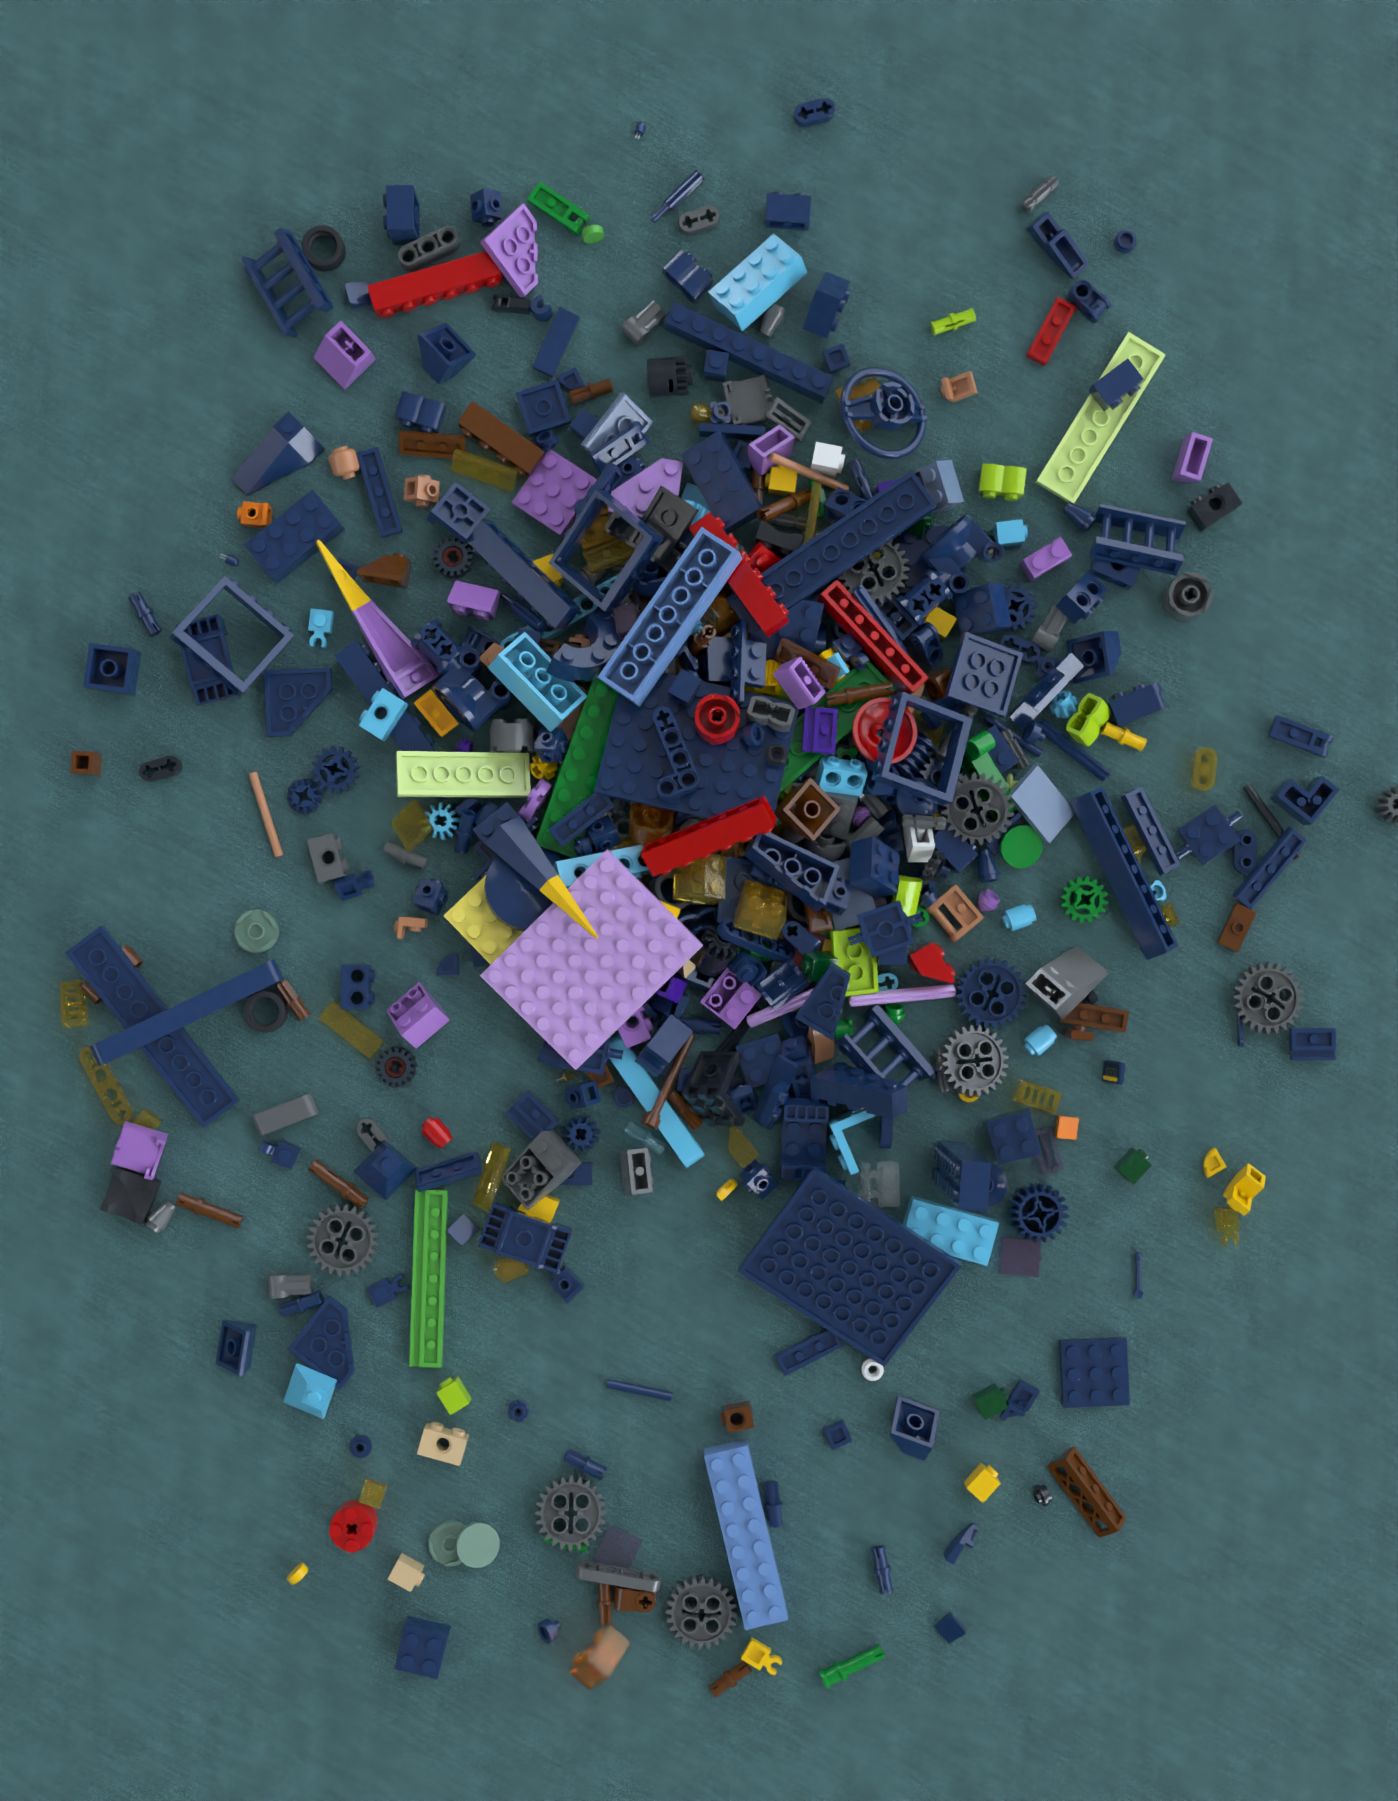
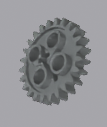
M892 539L868 555L873 569H877V575L884 584V587L879 585L874 572H870L869 564L865 558L858 562L864 565L862 570L856 571L852 567L842 573L843 575L838 577L839 582H845L843 586L849 589L848 592L853 595L852 592L855 587L872 581L875 586L872 589H866L873 601H879L880 605L883 606V599L886 598L891 603V595L899 596L897 589H905V585L902 582H908L909 579L904 574L910 573V568L905 567V565L909 564V560L902 559L905 556V550L898 552L900 549L899 543L892 546ZM875 552H881L884 555L879 560L872 557ZM891 570L895 574L892 578H885L883 573Z
M974 772L972 779H970L965 774L963 776L964 782L960 779L957 781L952 803L943 805L947 809L943 810L941 814L948 815L946 823H951L948 831L955 829L954 837L960 834L963 835L962 842L970 838V843L973 845L975 840L978 839L979 844L982 845L984 838H986L991 843L992 835L999 839L1001 837L999 830L1005 833L1007 829L1004 824L1011 825L1012 823L1007 817L1014 816V812L1009 811V808L1014 807L1015 804L1008 803V800L1013 795H1005L1008 786L1001 789L999 786L1002 780L994 783V775L986 779V775L983 772L980 778H978L976 772ZM980 789L988 790L990 793L988 800L980 798ZM970 790L974 792V797L977 806L983 807V809L980 811V814L978 811L973 810L976 804L973 797L970 795ZM959 797L967 798L969 806L961 807L958 803ZM987 811H996L998 819L990 820L987 817ZM981 817L986 823V827L982 826ZM974 818L977 822V827H968L966 819Z
M1266 962L1265 967L1262 963H1257V970L1254 966H1249L1250 973L1246 971L1241 972L1244 979L1236 978V981L1240 984L1239 987H1232L1233 990L1237 991V994L1232 995L1231 998L1237 999V1002L1231 1006L1239 1009L1235 1015H1242L1240 1023L1248 1022L1247 1028L1252 1029L1255 1026V1032L1258 1033L1262 1029L1264 1034H1269L1270 1030L1273 1033H1278L1279 1028L1287 1030L1285 1023L1293 1025L1294 1022L1291 1018L1300 1017L1296 1010H1303V1007L1298 1005V1002L1305 1000V998L1299 997V993H1302L1304 989H1297L1296 987L1301 982L1298 980L1293 981L1295 973L1287 975L1289 968L1283 967L1280 970V964H1274L1272 968L1271 962ZM1263 977H1265L1268 981V984L1264 989L1260 985L1261 979ZM1254 987L1261 994H1269L1268 998L1283 1005L1284 1009H1281L1273 1002H1267L1266 997L1255 993L1251 988ZM1281 989H1284L1286 992L1284 1000H1281L1279 997ZM1251 996H1254L1256 998V1004L1254 1007H1251L1249 1005V999L1251 998ZM1270 1008H1273L1275 1011L1272 1019L1267 1014Z
M967 1025L966 1028L959 1027V1032H951L953 1038H945L948 1045H941L945 1053H941L938 1056L944 1058V1061L938 1063V1065L944 1066L945 1069L940 1073L948 1075L945 1082H952L950 1088H958V1094L965 1092L966 1096L974 1094L975 1097L981 1096V1093L987 1095L989 1094L988 1089L996 1090L995 1084H1002L999 1077L1006 1076L1002 1069L1009 1066L1003 1063V1060L1008 1059L1009 1056L1003 1055L1002 1052L1007 1048L999 1046L1003 1040H995L997 1033L989 1034L990 1028L982 1030L981 1025L975 1026V1028L973 1025ZM982 1043L985 1046L984 1054H982L980 1051V1045ZM961 1045L965 1049V1054L963 1056H961L959 1052V1048ZM991 1057V1061L956 1064L957 1060ZM984 1065L988 1069V1073L986 1076H984L982 1072V1068ZM964 1067L967 1070L966 1078L962 1076V1069Z
M349 1203L345 1204L343 1209L340 1204H337L335 1211L329 1206L327 1213L324 1211L319 1213L321 1219L317 1217L313 1219L317 1226L311 1225L309 1227V1230L314 1233L307 1236L308 1239L313 1240L307 1247L314 1248V1251L309 1255H316L318 1257L314 1262L315 1264L323 1263L321 1270L329 1267V1274L337 1270L338 1276H341L343 1270H345L346 1275L349 1276L352 1269L355 1273H358L360 1271L359 1265L365 1269L367 1267L366 1261H373V1257L370 1254L378 1252L373 1246L380 1243L374 1237L380 1233L373 1232V1228L377 1226V1223H369L372 1216L365 1218V1209L358 1213V1206H354L350 1210ZM333 1220H338L342 1224L340 1231L332 1227ZM350 1221L351 1226L345 1237V1240L348 1242L341 1247L339 1258H336V1252L342 1242L340 1237L344 1235L347 1223ZM354 1228H359L362 1231V1238L354 1237ZM325 1241L333 1243V1251L326 1250L324 1246ZM346 1249L353 1250L355 1254L354 1259L346 1257Z
M570 1476L569 1482H566L564 1477H561V1484L559 1485L556 1481H553L554 1488L551 1489L546 1486L548 1494H540V1497L544 1500L543 1503H536L537 1506L541 1507V1511L535 1512V1515L541 1516V1519L536 1521V1524H543L539 1533L547 1532L544 1540L552 1538V1546L559 1542L560 1550L564 1548L565 1544L568 1545L569 1551L572 1550L575 1544L578 1550H581L582 1542L589 1546L588 1538L596 1540L594 1532L602 1533L598 1525L606 1523L600 1519L602 1515L607 1514V1512L601 1510V1507L606 1505V1502H599L598 1500L602 1497V1493L595 1495L594 1492L597 1486L591 1489L588 1488L589 1480L584 1485L581 1484L582 1477H579L577 1482H574L573 1476ZM570 1492L573 1493V1510L577 1511V1515L573 1516L572 1534L568 1533L569 1517L564 1515V1512L569 1510ZM557 1495H563L566 1498V1505L563 1508H557L553 1503ZM579 1495H585L588 1498L589 1502L585 1508H579L576 1505V1498ZM557 1518H562L566 1522V1527L563 1531L559 1532L553 1528V1522ZM579 1518H585L588 1521V1528L585 1531L581 1532L576 1529L575 1524Z
M702 1574L700 1580H697L696 1576L693 1575L692 1582L684 1578V1586L677 1583L678 1592L671 1590L673 1598L667 1599L669 1607H666V1613L670 1615L666 1617V1622L671 1623L669 1630H676L674 1634L675 1639L682 1636L681 1644L686 1643L687 1640L690 1641V1648L695 1643H698L699 1650H701L702 1645L705 1643L708 1649H710L711 1642L718 1646V1638L726 1640L725 1632L731 1634L732 1628L730 1625H736V1620L733 1617L737 1616V1610L734 1609L737 1607L736 1601H731L734 1598L733 1592L726 1594L729 1590L728 1585L721 1588V1579L714 1583L712 1575L708 1581L705 1580V1576ZM687 1597H694L696 1602L690 1604L685 1599ZM712 1597L719 1600L714 1605L709 1604L707 1601ZM699 1609H704L702 1615L699 1614ZM687 1619H693L696 1623L688 1626L684 1622ZM709 1620H715L718 1624L710 1627L706 1623Z

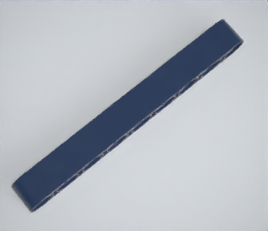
M275 959L89 1047L100 1067L284 978Z

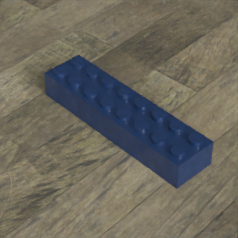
M938 1140V1145L934 1146L933 1157L937 1162L936 1167L932 1168V1181L958 1209L987 1211L991 1163L965 1142Z

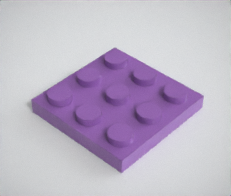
M550 449L511 503L561 537H564L566 531L575 522L577 515L574 511L575 505H577L578 500L584 499L588 489L594 485L597 479Z

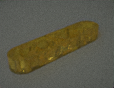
M89 1046L83 1048L79 1053L80 1062L111 1119L117 1124H124L125 1121L129 1122L133 1117V1109L110 1066L106 1063L91 1069V1066L95 1064L91 1059L87 1060L86 1056L89 1055L88 1051L90 1053L92 1051ZM99 1069H103L107 1074L103 1082L96 1078V1072ZM109 1088L117 1092V1097L114 1101H110L106 1097V1092ZM119 1101L122 1102V1104H119V1105H118L119 1108H118L117 1106H116V1107H112V1106H111L112 1104H116V1103H118ZM120 1110H126L125 1119L118 1117L117 1114L120 1113Z

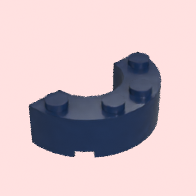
M597 606L589 615L582 630L589 638L591 646L576 648L564 643L552 657L546 672L556 678L570 682L583 679L586 682L597 678L620 643L619 627L611 612H605Z

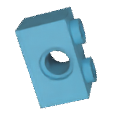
M382 688L381 691H376L371 699L373 704L369 710L366 709L361 714L359 726L385 742L408 704ZM385 708L387 710L386 717L381 720L378 719V710Z

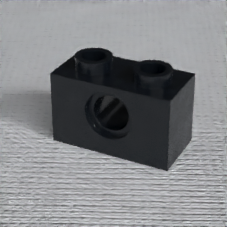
M1229 482L1223 486L1218 483L1208 490L1210 493L1208 496L1203 498L1200 495L1190 502L1192 506L1187 510V513L1200 532L1243 504ZM1209 501H1214L1217 504V510L1210 508Z

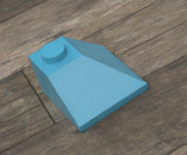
M297 1363L283 1403L324 1419L337 1380Z

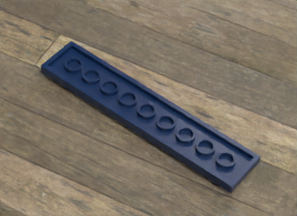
M911 470L761 574L763 576L761 582L765 587L769 585L777 596L774 597V600L777 604L782 602L786 609H789L937 509V504ZM735 592L726 598L739 619H747V630L750 635L760 629V626Z
M103 925L65 952L125 1029L168 1009ZM183 1027L140 1047L203 1128L240 1101Z

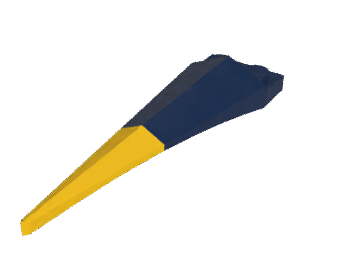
M508 802L473 829L474 833L490 851L542 892L590 935L598 939L596 932L533 835Z

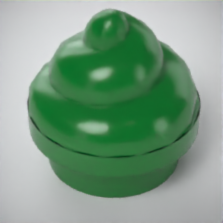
M889 1003L883 1010L896 1026L905 1017L903 1006L898 1003Z

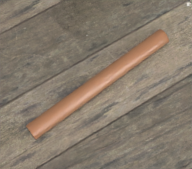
M774 452L770 455L769 461L836 490L838 487L846 491L849 489L848 485Z
M252 772L248 775L274 856L277 858L283 856V852L257 772Z

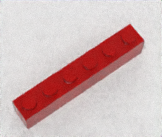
M484 251L367 285L377 317L389 318L396 312H410L420 305L430 306L435 304L437 300L444 298L451 300L456 298L458 294L465 292L467 294L478 291V288L485 286L488 288L499 285V282L503 281L498 266L489 254Z
M711 512L689 527L694 537L700 528L703 527L738 550L736 548L738 542L731 533L728 535L723 530L726 527L719 516L714 518ZM742 550L739 552L742 560L727 582L765 635L770 637L790 622L786 616L789 612L782 602L780 604L776 603L774 597L777 595L769 585L766 587L761 582L763 576L756 567L752 570L748 564L751 560L745 551Z
M838 580L821 593L817 601L824 603L823 608L846 633H849L863 648L862 650L901 692L913 694L929 678Z
M764 795L645 844L641 856L653 877L659 874L663 876L670 873L673 868L688 866L695 859H705L717 850L725 851L739 841L744 843L749 841L754 835L769 833L775 826L776 817Z

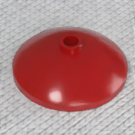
M881 697L868 701L857 711L852 723V736L857 749L865 758L872 762L877 759L879 752L877 751V746L882 737H878L877 730L881 731L883 736L884 730L882 727L889 713L888 704L891 703V698ZM907 707L904 710L891 764L907 757L916 743L917 726L912 713Z

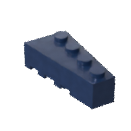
M770 832L754 835L750 839L744 856L815 912H818L826 905L840 868L839 865Z
M844 1062L835 1063L834 1066L810 1076L811 1101L819 1102L822 1099L827 1100L828 1105L837 1106L838 1103L846 1104L850 1110L866 1109V1113L892 1119L908 1111L907 1086L899 1084L895 1080L882 1078L878 1074L868 1073L861 1068H854Z

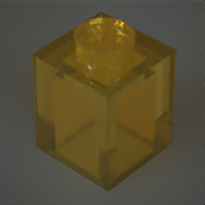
M505 1256L497 1259L495 1262L496 1266L494 1267L496 1277L502 1279L503 1284L528 1274L530 1270L528 1264Z

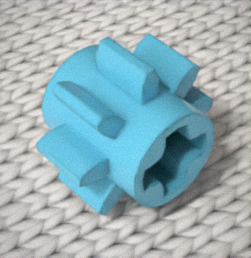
M1060 691L1052 699L1053 703L1049 707L1052 714L1055 713L1057 718H1069L1075 713V706L1078 705V701L1075 696H1072L1070 691L1068 693Z

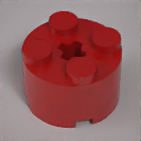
M710 694L702 698L696 707L694 715V725L698 735L712 745L728 742L736 735L740 723V710L736 702L729 696ZM714 716H716V718H720V717H721V721H720V722H718L717 720H716V721H713V717H714Z
M350 1500L342 1504L332 1518L329 1527V1535L334 1544L348 1553H355L365 1548L377 1530L378 1516L376 1510L370 1503L364 1500Z

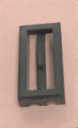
M778 397L773 399V403L763 415L776 426L780 424L797 441H801L812 423ZM776 406H780L786 412H788L797 420L802 422L804 426L802 427L799 424H797L791 418H789L780 410H778ZM772 413H774V414H776L777 416H779L781 419H783L785 422H787L788 424H790L792 427H794V428H795L796 430H798L800 433L798 434L796 431H794V430L791 429L789 426H787L785 423H783V422L780 421L778 418H776L774 415H772Z

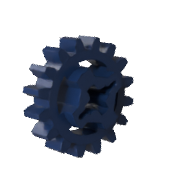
M1011 583L1009 589L1003 585L1008 608L1010 605H1019L1016 610L1009 609L1010 618L1013 620L1011 621L1012 632L1017 630V626L1023 630L1025 623L1029 625L1032 623L1030 617H1035L1037 614L1035 611H1032V609L1038 606V604L1032 603L1035 595H1028L1029 588L1023 591L1022 584L1015 588L1014 583ZM1014 594L1020 595L1022 598L1015 597ZM1025 606H1027L1025 617H1023L1024 614L1022 610Z
M331 746L329 752L323 748L322 756L315 755L318 762H312V765L316 766V770L311 771V774L317 775L314 782H321L320 789L328 787V793H332L335 789L337 794H341V788L349 791V784L356 785L353 778L360 777V775L355 773V770L360 769L359 765H354L358 760L357 757L350 758L352 752L348 750L344 753V747L341 746L338 751H336L335 746ZM333 756L331 761L325 763L326 759ZM344 758L348 761L350 769L345 767ZM328 767H338L340 768V770L344 771V773H334L333 771L328 769ZM322 770L326 772L328 781L324 779ZM347 777L344 782L338 784L340 779Z

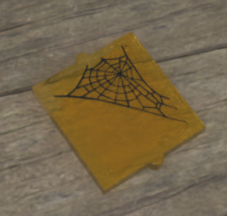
M413 799L404 809H401L399 815L391 822L408 852H411L419 842H423V838L433 829L432 824L416 799Z

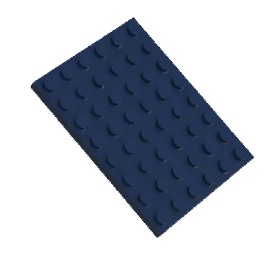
M663 673L640 707L618 693L594 793L702 819L711 818L765 795L773 813H775L786 762L781 766H772L767 762L765 753L770 745L781 744L787 749L789 754L799 711L793 702L744 691V703L739 706L740 723L736 735L728 742L712 745L703 740L695 729V710L699 701L707 695L719 694L729 696L730 687L701 681V687L688 708L668 698V691L678 676L674 674ZM761 696L773 703H785L795 709V714L790 731L779 732L765 725L762 726L764 731L763 742L755 746L747 745L745 740L740 738V732L744 731L746 724L751 723L746 719L751 697ZM659 707H667L672 711L699 779L696 791L669 802L661 800L657 794V783L659 780L673 774L653 723V713ZM660 716V720L663 721L664 727L667 729V718ZM714 716L713 721L717 720L718 722H720L721 717L716 718V716ZM671 735L665 741L668 744H675L678 739ZM774 752L772 754L773 758L779 759L781 757L780 753ZM677 756L674 759V763L677 765H683L686 762L683 756ZM689 776L682 780V783L686 786H691L695 782ZM664 785L661 791L664 794H670L673 791V787Z
M813 1166L739 1266L738 1272L885 1367L962 1267V1264Z

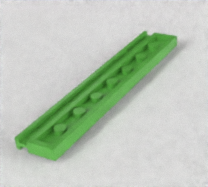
M417 1188L415 1189L409 1367L441 1368L443 1363L448 1189H428L418 1192Z

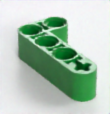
M982 731L967 740L961 767L970 779H972L974 772H976L978 778H980L983 772L986 775V779L994 775V783L1002 780L999 786L1002 789L1008 785L988 754V751L995 747V740L989 732ZM1009 787L1005 792V795H1008L1011 792ZM979 790L980 798L984 800L990 798L988 790ZM1015 806L1012 807V808H1009V811H1012V812H1015V811L1018 810ZM988 810L991 816L995 820H997V812L994 810Z

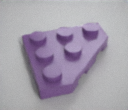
M524 203L519 205L480 242L520 298L538 284V274L535 273V262L538 261L537 243H535L537 221Z
M661 458L614 489L611 495L641 520L660 486H664L678 496L683 462ZM609 507L608 515L611 516L614 510Z

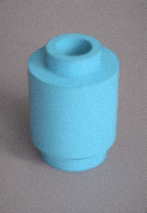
M1022 904L1004 911V916H1002L1004 927L1006 929L1009 928L1011 931L1029 926L1033 921H1036V914L1031 904Z
M1045 1024L1043 1027L1039 1026L1024 1039L1025 1045L1023 1046L1031 1056L1034 1054L1039 1056L1054 1044L1057 1036Z

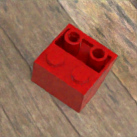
M927 942L907 954V959L916 974L947 983L955 982L953 978L956 975L950 964L944 962L942 957L945 954L939 944Z

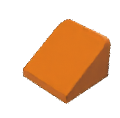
M1057 1115L1054 1137L1076 1140L1079 1118Z

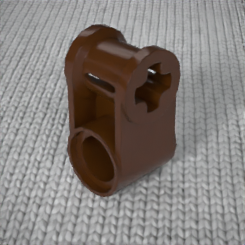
M615 1586L614 1609L618 1611L650 1612L655 1607L657 1592H646L644 1590ZM644 1596H647L649 1601H645Z

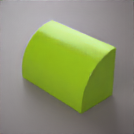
M898 875V892L893 894L891 903L900 900L907 916L914 915L917 912L923 881L921 878Z

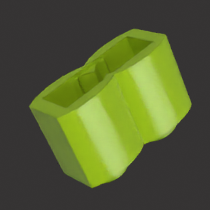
M982 464L978 494H983V498L987 499L1003 496L1007 501H1017L1018 498H1022L1024 495L1027 468Z
M1088 693L1081 700L1078 712L1068 721L1066 731L1076 742L1089 747L1097 739L1100 728L1108 721L1111 709L1102 698Z

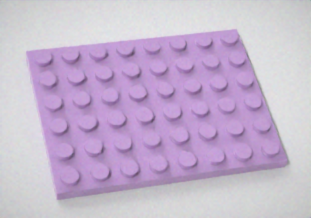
M608 849L568 888V891L596 932L598 939L590 935L555 903H552L480 975L575 1070L703 946Z

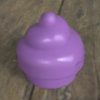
M855 807L851 820L852 824L860 828L872 816L870 810L867 807Z
M990 889L982 891L978 896V910H995L1000 902L999 897Z

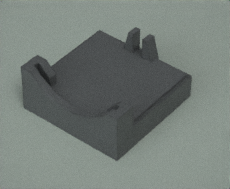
M765 374L733 383L731 380L722 383L725 400L730 404V417L733 425L751 426L769 421L763 416L772 404V395H770V388H768Z

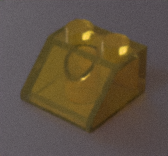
M711 854L705 859L698 858L693 860L686 867L678 866L674 868L673 899L715 905L725 900L726 856Z

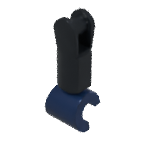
M501 294L493 295V300L495 301L494 305L491 306V310L494 312L530 315V312H532L534 318L540 322H546L552 317L551 305L544 306L542 295L534 297L532 301L527 298L510 297ZM503 302L508 303V306H503Z

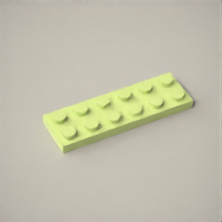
M396 752L397 797L527 798L531 792L529 753Z

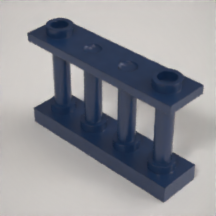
M279 228L274 232L278 240L277 245L258 260L245 256L241 260L245 265V272L253 279L277 321L278 330L283 335L296 337L298 333L293 325L314 309L329 312L334 306L292 232ZM284 252L289 259L287 261L288 264L266 279L261 268ZM295 271L299 277V282L277 298L272 287ZM303 290H306L310 296L309 302L288 318L283 306Z
M1099 504L1095 517H1097L1095 522L1102 523L1101 537L1096 536L1090 550V558L1177 575L1183 563L1184 555L1174 553L1175 539L1179 540L1186 526L1185 521ZM1111 525L1123 528L1122 541L1110 539ZM1132 530L1145 532L1144 546L1131 544ZM1154 534L1167 537L1166 551L1153 548Z
M878 1004L863 1014L867 1022L851 1037L846 1033L835 1041L839 1050L844 1055H847L857 1068H861L871 1074H878L885 1079L901 1062H904L910 1069V1073L899 1084L907 1087L916 1078L922 1081L935 1072L934 1068ZM874 1028L881 1036V1039L864 1054L856 1044ZM889 1045L896 1055L879 1071L871 1060Z

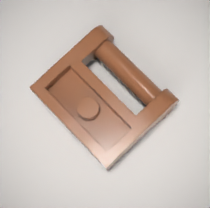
M956 884L926 909L927 913L932 914L950 935L949 939L953 943L984 918ZM943 904L962 926L959 930H956L938 909L939 906Z

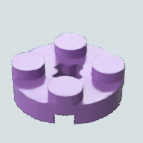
M540 779L536 787L528 795L527 804H524L518 815L527 821L536 816L537 810L543 805L549 795L552 785Z

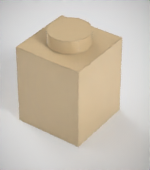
M401 1553L388 1580L411 1592L414 1586L419 1587L425 1576L422 1573L425 1565Z

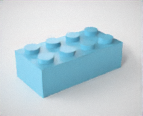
M773 233L708 293L715 308L743 331L805 276L807 270L802 257Z
M524 632L499 653L487 668L551 732L586 699L587 695L574 682L561 680L547 673L551 658Z
M910 1195L903 1225L953 1257L987 1266L999 1222L990 1217Z

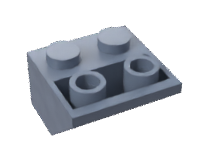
M952 460L935 461L914 471V474L937 504V509L932 514L948 510L964 502Z

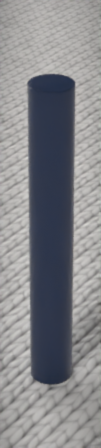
M989 714L984 720L991 727L996 725L999 732L1007 728L1010 729ZM1010 729L1014 735L1013 738L1017 740L1021 747L1036 757H1040L1043 752L1042 749L1024 741L1021 735Z
M608 1379L606 1388L668 1401H671L673 1392L611 1379Z

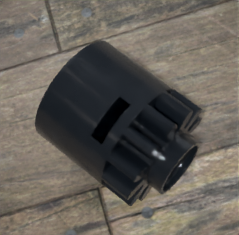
M685 356L647 359L650 398L688 395L687 386L693 385L692 366L686 365Z
M710 925L699 940L703 946L691 958L699 972L707 976L716 977L725 971L740 946L722 939L717 933V926Z

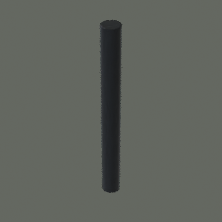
M1246 785L1243 787V790L1279 838L1284 832L1283 828L1252 785ZM1298 852L1293 859L1295 860L1300 857L1301 853Z

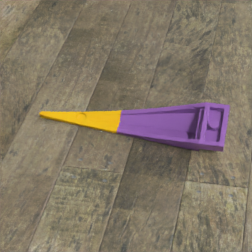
M317 540L316 545L380 667L402 699L437 678L439 675L428 658L420 650H415L410 645L411 641L365 594L324 544Z

